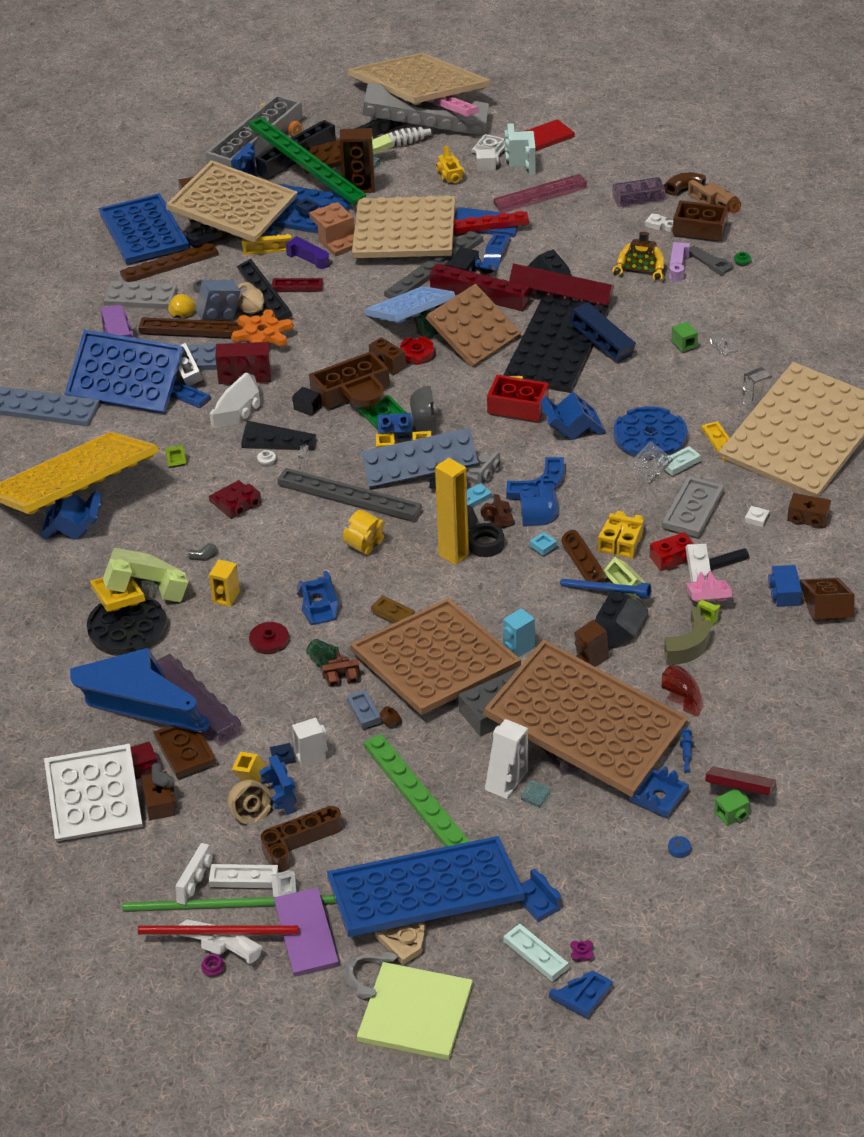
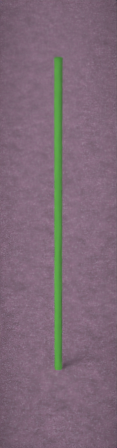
M320 895L322 904H336L333 895ZM274 897L187 900L185 905L176 903V901L123 902L122 909L125 912L275 906Z

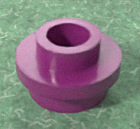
M216 954L207 955L201 963L202 972L207 976H217L224 970V961Z

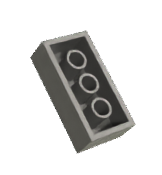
M518 668L458 694L459 712L480 737L494 731L498 725L500 726L499 723L484 716L483 712L485 707Z

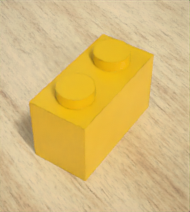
M218 559L209 573L212 603L231 607L240 592L237 563Z

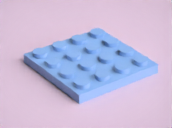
M421 286L364 310L367 316L401 323L406 321L407 317H416L421 315L420 312L436 309L435 306L443 305L454 298L455 294L453 291Z

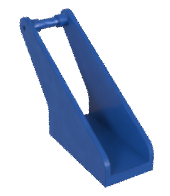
M149 648L70 668L71 682L75 687L81 689L85 695V702L90 707L196 732H204L210 727L209 719L197 711V700L195 697L163 677V670Z

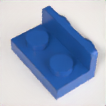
M535 868L530 871V879L521 883L525 893V900L519 902L537 922H540L560 911L561 895L557 889H553L549 885L543 874H540Z

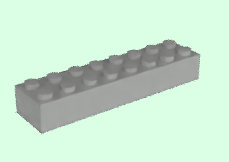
M276 94L206 151V164L212 160L233 168L232 158L247 143L254 144L255 157H257L271 144L250 129L249 122L262 117L285 133L288 131L291 122L300 121L303 118L302 102Z

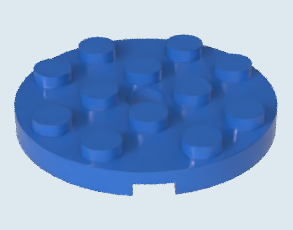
M644 406L628 410L627 414L623 417L619 416L614 423L613 436L616 444L623 451L639 458H664L683 447L687 439V426L679 415L676 417L668 409Z

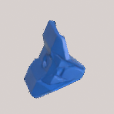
M323 571V577L321 576L317 580L299 581L297 595H302L303 597L302 612L309 624L315 625L334 621L339 602L332 586L330 573ZM315 595H320L323 597L319 601H314L311 599Z

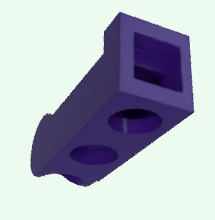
M298 236L286 243L287 256L302 258L315 264L319 269L329 267V253Z

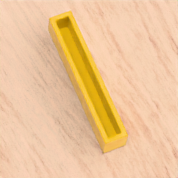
M448 457L435 467L439 556L457 565L469 556L466 467Z

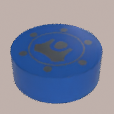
M682 836L671 838L668 843L669 854L675 858L688 856L691 847L690 841Z

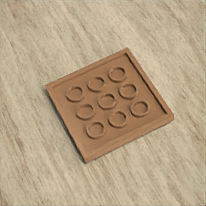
M476 284L426 316L429 323L470 367H474L521 335V331Z

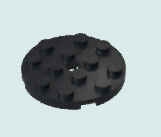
M145 595V601L135 606L122 607L117 611L107 612L102 603H100L88 616V636L97 648L111 654L123 655L150 648L166 632V612H164L158 601Z

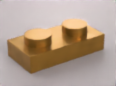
M384 595L371 606L372 613L393 623L415 614V610Z

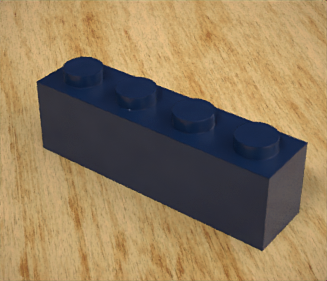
M587 302L573 309L569 322L616 363L632 356L636 342Z

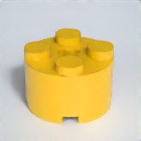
M357 510L348 520L351 524L349 528L345 527L342 539L347 545L369 555L372 552L373 546L381 544L384 539L382 532L385 521L367 511Z

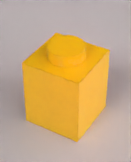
M240 752L232 771L241 781L250 779L262 783L259 771L267 767V765L258 754Z

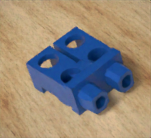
M411 413L378 415V434L397 433V439L413 437Z

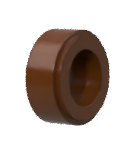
M385 706L379 713L381 719L392 727H395L401 720L398 712L389 706Z

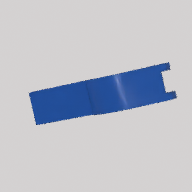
M494 233L486 245L482 264L481 259H477L475 267L496 271L500 264L502 253L510 242L511 235Z

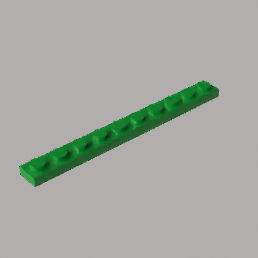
M259 117L249 122L250 129L355 206L358 204V200L366 198V194L264 118Z

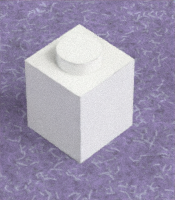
M495 149L476 150L477 171H496V165H499V156L495 155Z

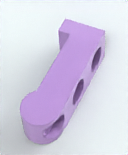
M673 242L669 267L670 280L678 282L684 279L683 260L684 258L689 259L690 243Z

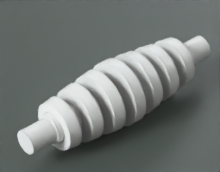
M413 127L411 130L410 128H405L404 130L402 128L399 129V132L396 130L393 134L390 132L388 135L394 147L395 143L397 147L401 146V142L403 146H406L407 141L409 144H412L413 140L414 142H417L419 139L423 140L426 135L431 134V129H422V127L416 129Z

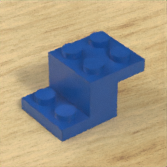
M575 392L570 393L558 405L546 396L541 400L542 411L548 417L547 422L552 428L556 427L562 436H568L571 440H574L587 428L599 435L605 432L596 410Z
M95 490L86 501L73 493L70 497L57 499L46 512L40 537L47 539L51 534L54 535L57 530L74 540L80 535H84L89 525L95 524L99 517L97 512L102 505V502H100L102 493Z

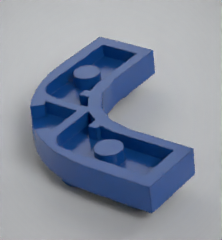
M545 457L544 473L537 479L507 481L506 499H520L519 491L538 490V484L547 485L556 490L563 480L564 457Z

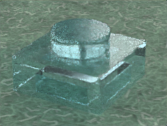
M531 780L521 793V800L541 807L550 794V787Z

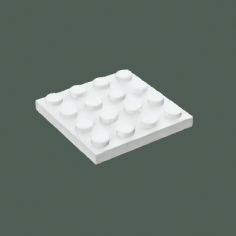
M130 744L44 758L56 842L143 827Z

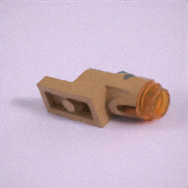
M695 180L688 182V195L700 203L728 206V212L736 213L741 207L739 198L727 189H722L714 183L703 186Z

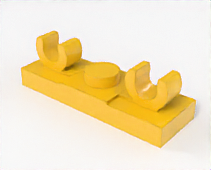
M291 235L259 237L255 242L242 239L243 255L286 251V243L292 240Z

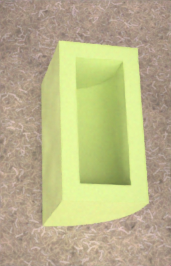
M616 557L604 569L606 576L614 584L637 586L638 584L646 583L627 563ZM624 593L625 595H629V596H635V595H636V594H631V593Z

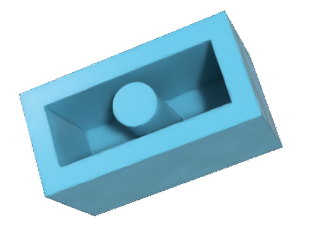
M522 608L503 619V645L518 657L535 647V618Z

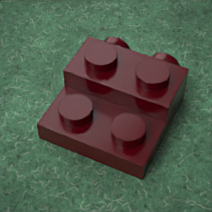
M238 480L209 495V501L226 516L233 519L247 510L258 506L261 503V494L250 483L245 485Z

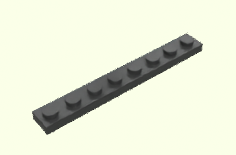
M469 231L453 243L452 256H434L384 291V296L391 299L420 287L430 280L429 272L436 264L447 266L460 247L473 249L483 242V236Z
M285 468L278 478V485L412 521L416 519L422 510L421 503Z

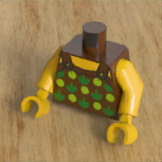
M640 232L639 239H633L631 243L626 244L622 249L616 263L617 266L613 267L612 271L614 274L616 269H620L619 276L623 274L622 266H624V269L654 273L653 279L655 281L656 277L661 275L660 280L663 281L664 275L662 271L664 270L665 258L660 248L657 247V243L649 241V233Z

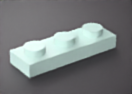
M521 924L503 936L505 944L550 981L553 982L569 969V963Z

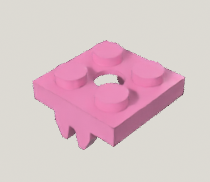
M708 571L706 579H704L703 572H699L697 582L686 583V591L695 602L700 600L707 601V599L724 601L732 597V589L726 580H716L711 571Z

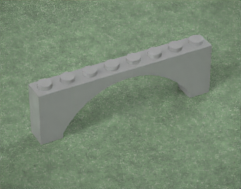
M368 83L362 115L484 135L489 103L474 101L472 105L478 106L479 113L472 114L471 117H464L462 114L454 113L452 110H428L406 104L388 93L383 88V85Z

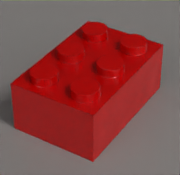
M496 375L487 394V413L539 422L543 415L541 400L545 396L549 398V383Z

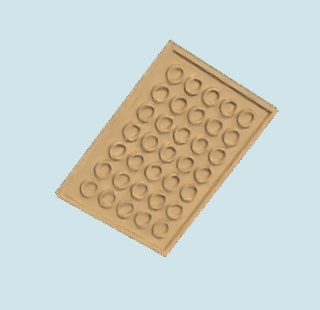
M425 53L348 69V75L354 77V79L361 80L363 83L383 85V88L388 93L395 95V97H400L404 101L412 102L414 105H419L424 101L432 102L437 98L445 99L450 95L458 96L462 92L470 93L475 89L483 90L485 87L491 86L490 79Z
M792 362L721 448L719 457H725L731 463L799 492L819 497L864 439V390Z

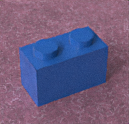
M796 565L772 566L771 574H768V585L772 586L771 599L775 600L776 606H801L802 590Z

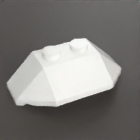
M245 372L222 394L215 409H212L210 412L211 427L217 428L240 424L244 419L248 418L251 412L260 406L259 390L254 375Z

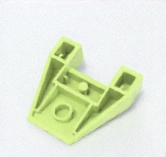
M120 548L113 549L103 577L106 589L119 592L126 591L130 577L157 581L162 599L175 602L182 601L188 585L185 572L151 554Z

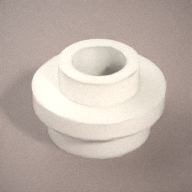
M264 450L257 455L258 462L263 466L272 465L276 459L275 453L269 450Z

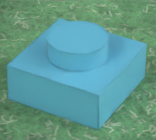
M542 532L530 540V547L544 556L557 547V541L545 532Z

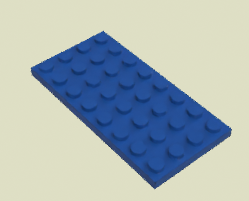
M499 836L327 871V879L348 937L525 900L524 890Z

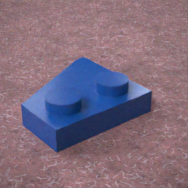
M590 971L581 978L568 981L567 986L559 990L551 989L549 991V998L588 1018L613 987V981L595 971Z

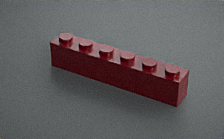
M514 263L509 279L510 282L529 286V292L539 294L540 290L546 292L545 295L555 297L558 294L562 295V299L572 300V298H577L579 302L587 303L590 301L595 302L596 305L600 304L603 306H610L614 285Z
M436 264L429 272L431 288L453 291L455 295H458L476 284L495 305L522 312L530 302L529 286L477 274L443 264Z

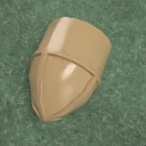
M249 282L239 284V289L242 287L248 288L241 294L237 305L240 309L250 314L262 311L264 306L262 292Z

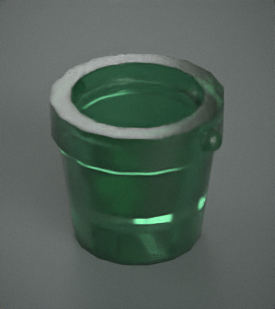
M319 639L311 641L306 650L308 657L321 669L322 665L329 664L328 660L336 659L335 653L339 652L338 647Z

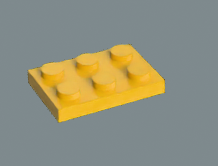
M103 577L90 581L91 589L107 612L117 611L126 606H135L145 601L144 593L132 577L129 579L125 592L106 589Z

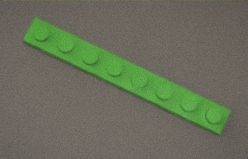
M382 734L363 742L366 751L444 847L470 842Z

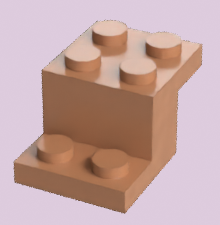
M336 202L309 212L310 219L318 225L319 242L335 257L352 251L355 230L354 217L344 207Z

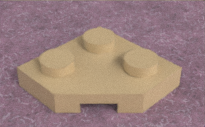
M425 922L376 931L375 938L389 952L398 956L396 959L402 965H405L422 952Z

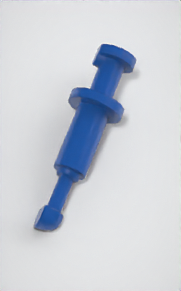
M690 729L682 730V737L684 739L680 741V746L683 748V760L685 761L684 773L690 770L691 748L694 746V741L690 739L692 735V730Z

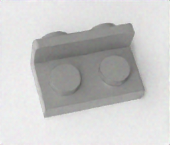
M496 451L491 457L480 453L477 457L478 465L466 468V476L469 482L478 485L488 481L491 474L501 466L500 452Z

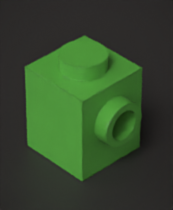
M688 322L672 327L671 341L684 352L697 347L698 332Z
M735 788L715 798L714 813L726 826H729L737 821H743L749 815L750 801L746 795Z

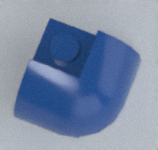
M538 484V490L519 491L523 527L547 525L558 517L557 495L552 487Z

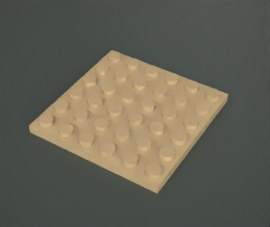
M211 160L166 204V210L255 242L296 199L297 191Z
M455 196L379 197L358 200L352 258L452 256Z

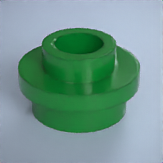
M739 252L734 256V261L739 266H746L751 261V256L746 252Z

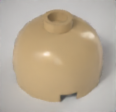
M247 779L240 781L229 791L227 798L228 809L243 824H247L254 819V823L265 818L270 811L271 805L269 803L272 795L266 786L256 780ZM247 810L248 812L255 813L254 815H246L245 811Z

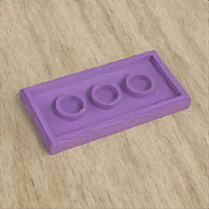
M318 887L274 897L280 925L299 926L298 935H283L294 977L339 966Z

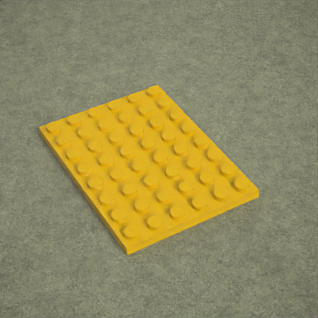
M110 431L0 482V503L24 513L33 514L38 511V508L50 506L59 498L70 497L72 492L76 490L87 489L88 485L93 482L99 483L104 481L108 475L119 474L123 468L136 466L140 460L153 458L154 454L159 452L158 446Z

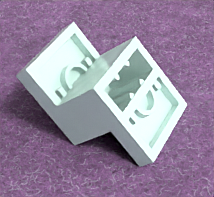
M514 123L507 124V130H504L506 162H509V167L525 166L526 169H529V175H536L534 132H514Z

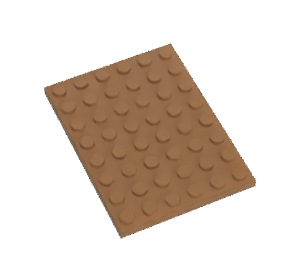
M544 639L490 701L483 712L484 716L500 725L507 719L527 727L529 741L633 797L689 718Z

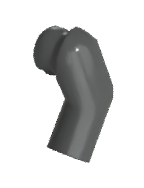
M208 543L200 550L190 549L189 559L208 560L216 553L217 547L212 543Z
M155 763L152 765V782L157 786L172 787L174 778L162 772L161 764Z

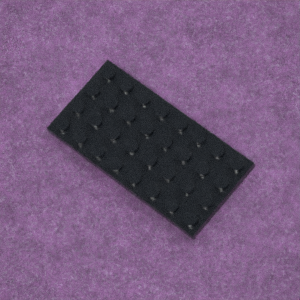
M543 296L503 376H523V379L549 383L550 390L571 393L594 345L590 339L569 322L573 309L586 302ZM591 304L602 315L607 317L609 312L608 306Z

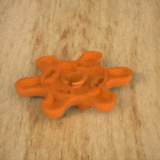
M270 309L265 310L261 317L252 316L250 318L242 315L238 318L237 323L243 329L234 331L231 340L233 342H269L277 346H285L288 344V340L281 333L292 330L294 324L290 319L278 321L275 318L274 312Z

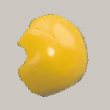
M178 294L170 301L168 311L173 317L179 315L184 319L193 315L196 304L190 296Z

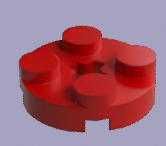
M418 336V339L414 340L410 337L403 340L400 344V349L405 351L406 361L415 365L423 364L435 354L433 342L426 337Z

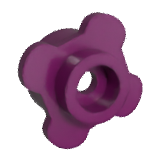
M590 940L572 941L570 943L573 951L571 953L572 959L585 962L594 957V953L591 950L593 943Z

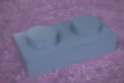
M366 690L347 696V703L362 729L382 723L380 714Z

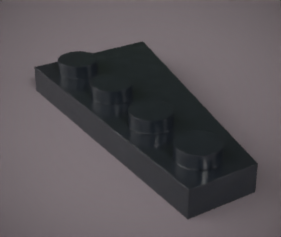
M247 420L241 447L250 449L314 451L316 434Z

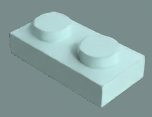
M688 446L661 460L660 467L673 476L700 462L701 455Z

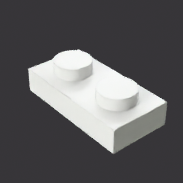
M687 545L685 548L691 582H697L699 572H703L704 579H706L708 571H711L707 545Z

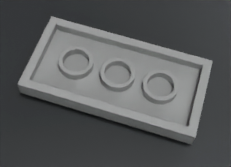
M111 281L104 298V306L122 305V307L168 309L170 301L176 294L177 284Z
M688 476L665 516L662 528L679 533L685 532L687 535L699 537L724 491V485Z

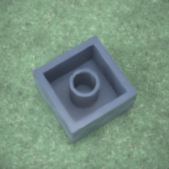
M202 280L195 310L202 320H233L241 290L234 280Z

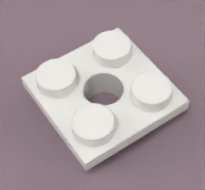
M485 134L471 152L476 154V150L495 149V155L500 156L505 150V139Z

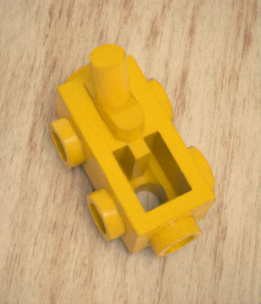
M443 146L444 155L438 156L436 169L438 172L441 171L442 180H446L447 183H458L460 180H463L465 175L464 168L460 166L458 158H455L454 154L450 153L449 146Z

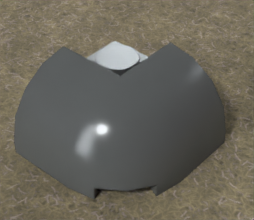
M431 386L421 387L414 391L410 398V407L414 431H431V436L436 435V422Z

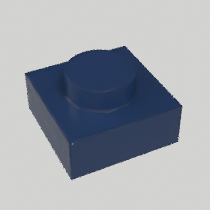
M305 198L295 204V209L308 216L309 212L318 209V203Z
M290 743L270 747L271 757L277 755L280 762H284L285 765L295 763Z

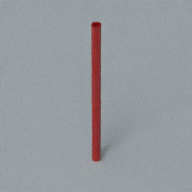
M138 925V935L299 934L298 925Z

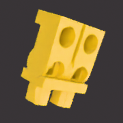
M616 511L615 514L610 513L609 519L598 536L597 551L614 555L617 547V556L633 559L637 545L643 535V516L634 515L633 518L627 517L622 511Z

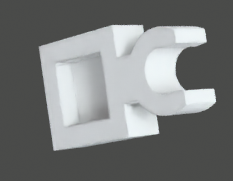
M652 213L645 221V226L656 230L663 228L668 232H672L673 220H667V217Z

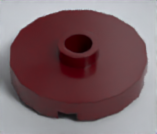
M264 622L251 630L249 633V643L257 653L275 654L277 650L281 648L283 650L287 647L289 632L280 623Z

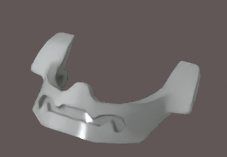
M382 952L380 956L361 955L349 960L343 969L347 985L357 990L356 995L361 999L374 996L375 989L362 985L353 974L354 966L356 964H363L365 961L382 966L383 962H392L398 956L392 952Z

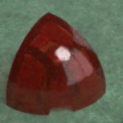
M670 665L662 673L661 688L684 697L683 711L698 717L702 710V695L696 680L681 666Z

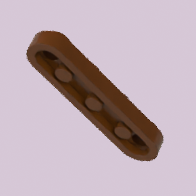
M576 530L567 531L562 536V544L587 581L603 583L606 579V572L582 536Z

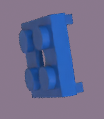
M247 143L232 158V165L234 169L258 177L254 173L256 171L254 144Z
M277 755L269 757L270 766L259 771L261 775L260 780L262 783H272L276 793L272 797L275 809H284L287 815L295 813L294 804L297 803L293 792V789H295L293 778L287 776L286 765L284 762H280Z
M666 766L661 771L652 769L633 797L629 796V801L668 818L688 792L689 784L678 780L679 777L675 770L669 774L668 767ZM655 791H662L665 793V797L659 799L656 794L653 795V793Z

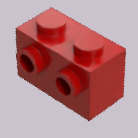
M683 532L650 543L649 557L660 571L671 569L688 563L685 547L694 543Z

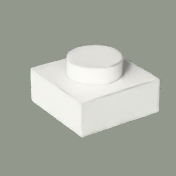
M751 506L745 516V523L763 527L769 516V510Z
M288 870L271 875L273 897L296 892L295 871Z

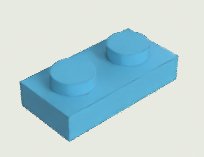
M481 483L467 490V506L475 507L492 498V492Z

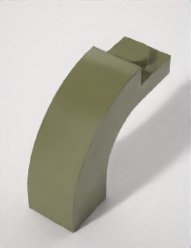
M691 607L692 630L682 636L665 637L664 654L667 665L690 662L701 656L707 649L710 642L711 620H705V615H701L700 607Z

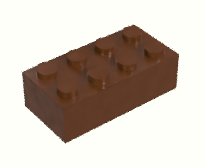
M372 128L340 129L342 177L364 193H375Z

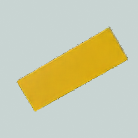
M718 421L701 425V430L719 454L721 448L730 439ZM725 457L721 458L723 462L727 461Z

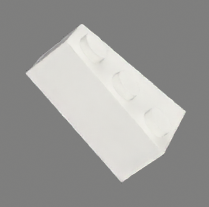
M505 719L493 732L494 738L485 790L507 799L528 772V728Z

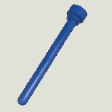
M573 579L560 580V585L565 587L636 594L641 599H649L652 592L650 583L631 586Z

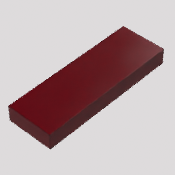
M273 278L272 287L276 292H322L323 278Z

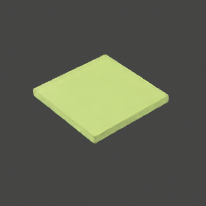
M383 962L374 986L376 992L374 996L370 997L357 1034V1041L449 1060L473 986V980Z

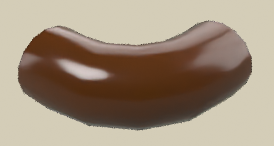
M693 172L674 175L664 184V191L674 196L680 190L687 189L688 182L691 180H695L705 186L706 175Z

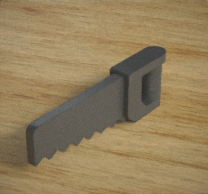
M695 245L690 247V255L707 265L709 269L720 276L734 268L733 264L724 258L714 257L710 253L695 247Z

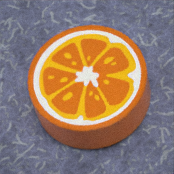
M299 121L291 122L288 127V133L292 136L299 134L303 131V124Z

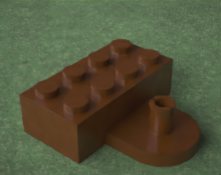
M372 351L309 374L310 389L320 393L321 403L326 409L349 401L355 405L362 406L365 410L372 409L373 405L379 403L384 398V388L390 386L389 369Z

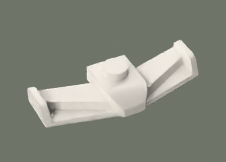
M186 919L185 921H183V922L180 923L179 925H213V924H208V923H203V922H198V921H193V920ZM173 935V937L177 938L186 936L201 939V948L210 951L212 954L221 955L229 949L245 958L249 964L259 958L262 950L260 944L244 935Z

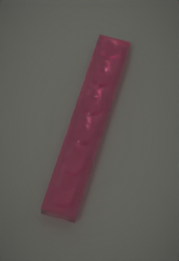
M580 174L493 198V201L498 210L502 212L587 187V181Z

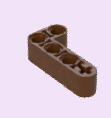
M328 806L264 830L260 836L262 852L269 865H278V872H284L290 867L289 851L340 832L342 829L340 809L335 806Z

